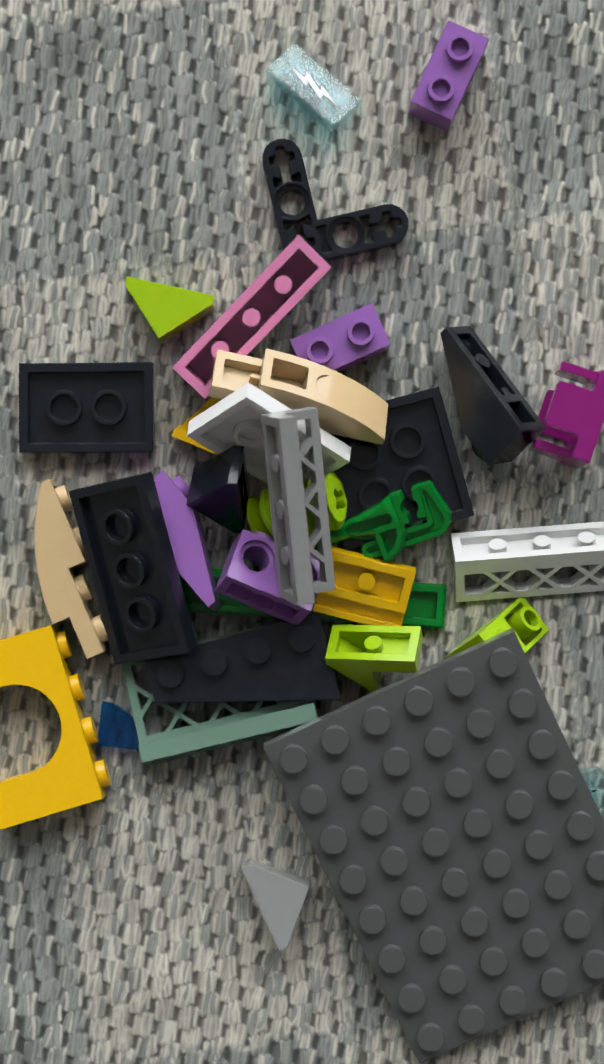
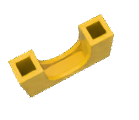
M57 624L0 640V687L25 685L37 689L52 701L61 721L59 746L54 756L46 765L0 780V830L103 799L107 795L105 787L112 785L106 761L104 759L97 761L93 748V743L99 742L92 716L84 718L80 701L86 699L82 679L79 673L71 674L67 661L68 657L73 656L69 636L66 630L59 632Z

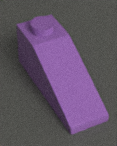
M162 471L154 478L178 572L208 608L215 612L221 607L219 593L215 592L217 585L199 512L186 505L190 487L180 475L172 480Z

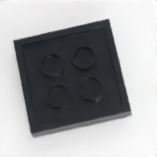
M439 386L386 400L388 403V414L383 445L331 434L351 447L350 462L333 471L341 480L347 499L345 521L376 505L391 492L400 489L405 498L403 501L404 507L410 511L412 516L408 525L426 520V517L419 519L417 517L418 504L413 500L411 488L415 484L431 480L449 507L452 515L451 522L474 516ZM350 538L342 541L345 550H350L363 546L366 540Z

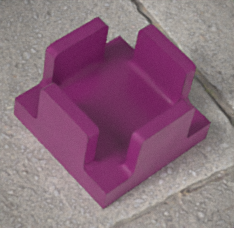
M562 361L557 365L555 375L583 384L585 388L564 381L558 382L554 391L548 390L546 392L538 417L546 427L541 434L562 440L566 443V446L564 448L535 439L532 441L529 451L559 460L561 464L577 469L590 463L604 422V370L596 372Z

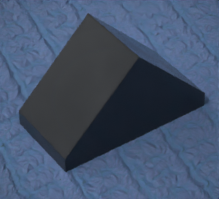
M235 445L195 466L186 505L238 534L245 527L247 502L250 495L244 446Z

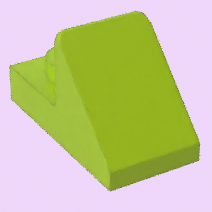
M333 624L325 656L326 664L366 689L375 692L379 688L382 672H417L423 642L421 626Z

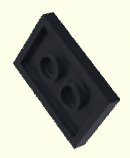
M19 363V453H155L154 363Z

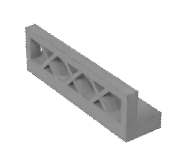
M305 407L261 414L279 596L297 606L314 603V594L336 590L318 408ZM305 419L306 438L299 446L297 420ZM307 452H308V458H309V460H307V459L305 458V455L307 454ZM301 464L310 471L311 483L305 491ZM312 498H313V506L309 503ZM306 510L315 518V529L310 536H308ZM316 544H317L318 552L314 549V547H315ZM311 555L319 561L321 580L313 581Z

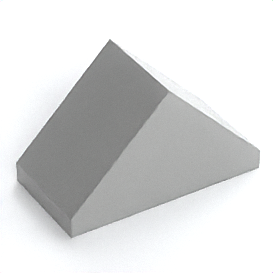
M253 859L242 862L241 870L276 946L281 951L289 945L310 887L309 880Z

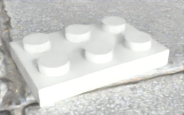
M248 382L190 420L187 436L217 454L235 445L244 446L247 472L268 484L261 414L291 409ZM305 419L297 420L299 446L306 438ZM320 428L325 476L350 462L351 447ZM307 452V454L305 455V458H306L307 460H309V458H308V452ZM301 464L303 481L307 484L310 479V471Z

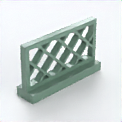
M275 622V623H271V624H267V625H263V626H259V627H255V628H251V629H246V630H242V631H238V632H234V633H230V634H226V635H222V636H217V637H213V638H209V639L197 641V644L209 642V641H212V640L224 638V637H227V636L239 634V633H242V632L254 630V629H257V628L265 627V626L272 625V624H276V623H280V622ZM141 660L122 664L139 741L141 762L146 766L286 733L318 718L314 700L273 701L276 705L264 708L261 707L265 701H258L253 710L243 713L228 705V702H215L218 704V707L210 720L197 723L184 715L190 703H183L178 711L166 703H156L175 716L166 731L148 735L144 718L155 701L153 693L150 694L137 686L133 667L145 665V661ZM139 693L148 698L143 708ZM223 709H226L232 714H234L218 718L222 713ZM180 719L190 724L189 726L175 729Z

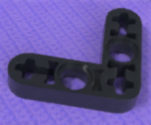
M276 139L265 147L262 155L263 169L283 250L296 237L294 227L286 231L283 224H298L307 218H310L311 225L302 224L306 241L314 240L315 246H312V248L326 262L392 247L399 244L405 238L409 227L408 217L400 207L393 204H384L317 220L299 147L288 139ZM284 149L286 156H294L295 160L290 161L288 165L290 178L293 179L299 175L301 182H286L277 188L274 187L273 181L282 182L280 167L276 164L271 165L269 162L276 158L277 150ZM288 192L299 193L305 200L304 209L296 215L286 214L280 208V199ZM385 214H390L392 221H400L401 226L395 228L394 236L387 237L385 230L371 232V238L374 242L365 243V228L360 219L369 218V227L381 224L382 216ZM342 224L353 226L358 233L357 242L349 248L340 247L333 240L332 234L334 230Z

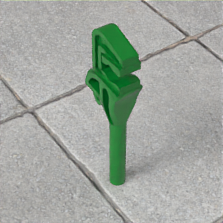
M431 480L415 484L411 488L413 500L418 504L417 517L418 519L426 517V520L408 525L412 516L410 511L404 507L403 501L405 498L400 489L391 492L376 505L344 521L340 529L330 531L331 545L350 538L366 540L362 546V554L369 558L382 555L387 563L398 556L404 547L445 533L451 523V511Z

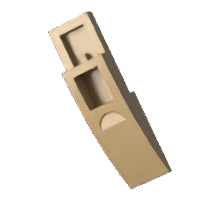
M267 348L263 359L217 350L209 397L224 399L249 382L291 410L317 407L320 428L329 434L383 445L386 434L388 403L355 380L318 363Z
M47 479L41 482L34 526L35 557L41 591L52 624H59L70 619L85 656L89 659L108 651L105 642L108 641L107 632L102 616L93 617L87 601L93 599V594L84 574L76 576L74 572L75 568L88 562L78 527L75 528L69 515V511L73 510L69 491L65 485L58 487L54 480Z

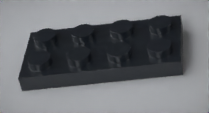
M152 471L69 491L115 665L184 654L197 649L193 626Z

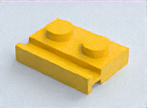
M331 546L336 590L317 593L313 611L366 625L402 626L416 574V567L393 561L386 563L381 558H369L361 553Z

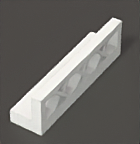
M604 521L450 533L456 602L604 591V575L598 572L604 566ZM562 567H575L579 570L571 578L558 579L553 575ZM529 570L534 574L525 582H514L509 579L516 571ZM484 573L489 577L482 585L465 586V575Z

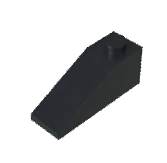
M471 326L445 327L440 334L462 431L470 440L473 452L481 460L485 461L487 465L512 462L546 427Z

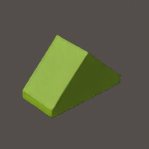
M126 277L125 286L161 343L169 340L215 310L216 299L214 295Z

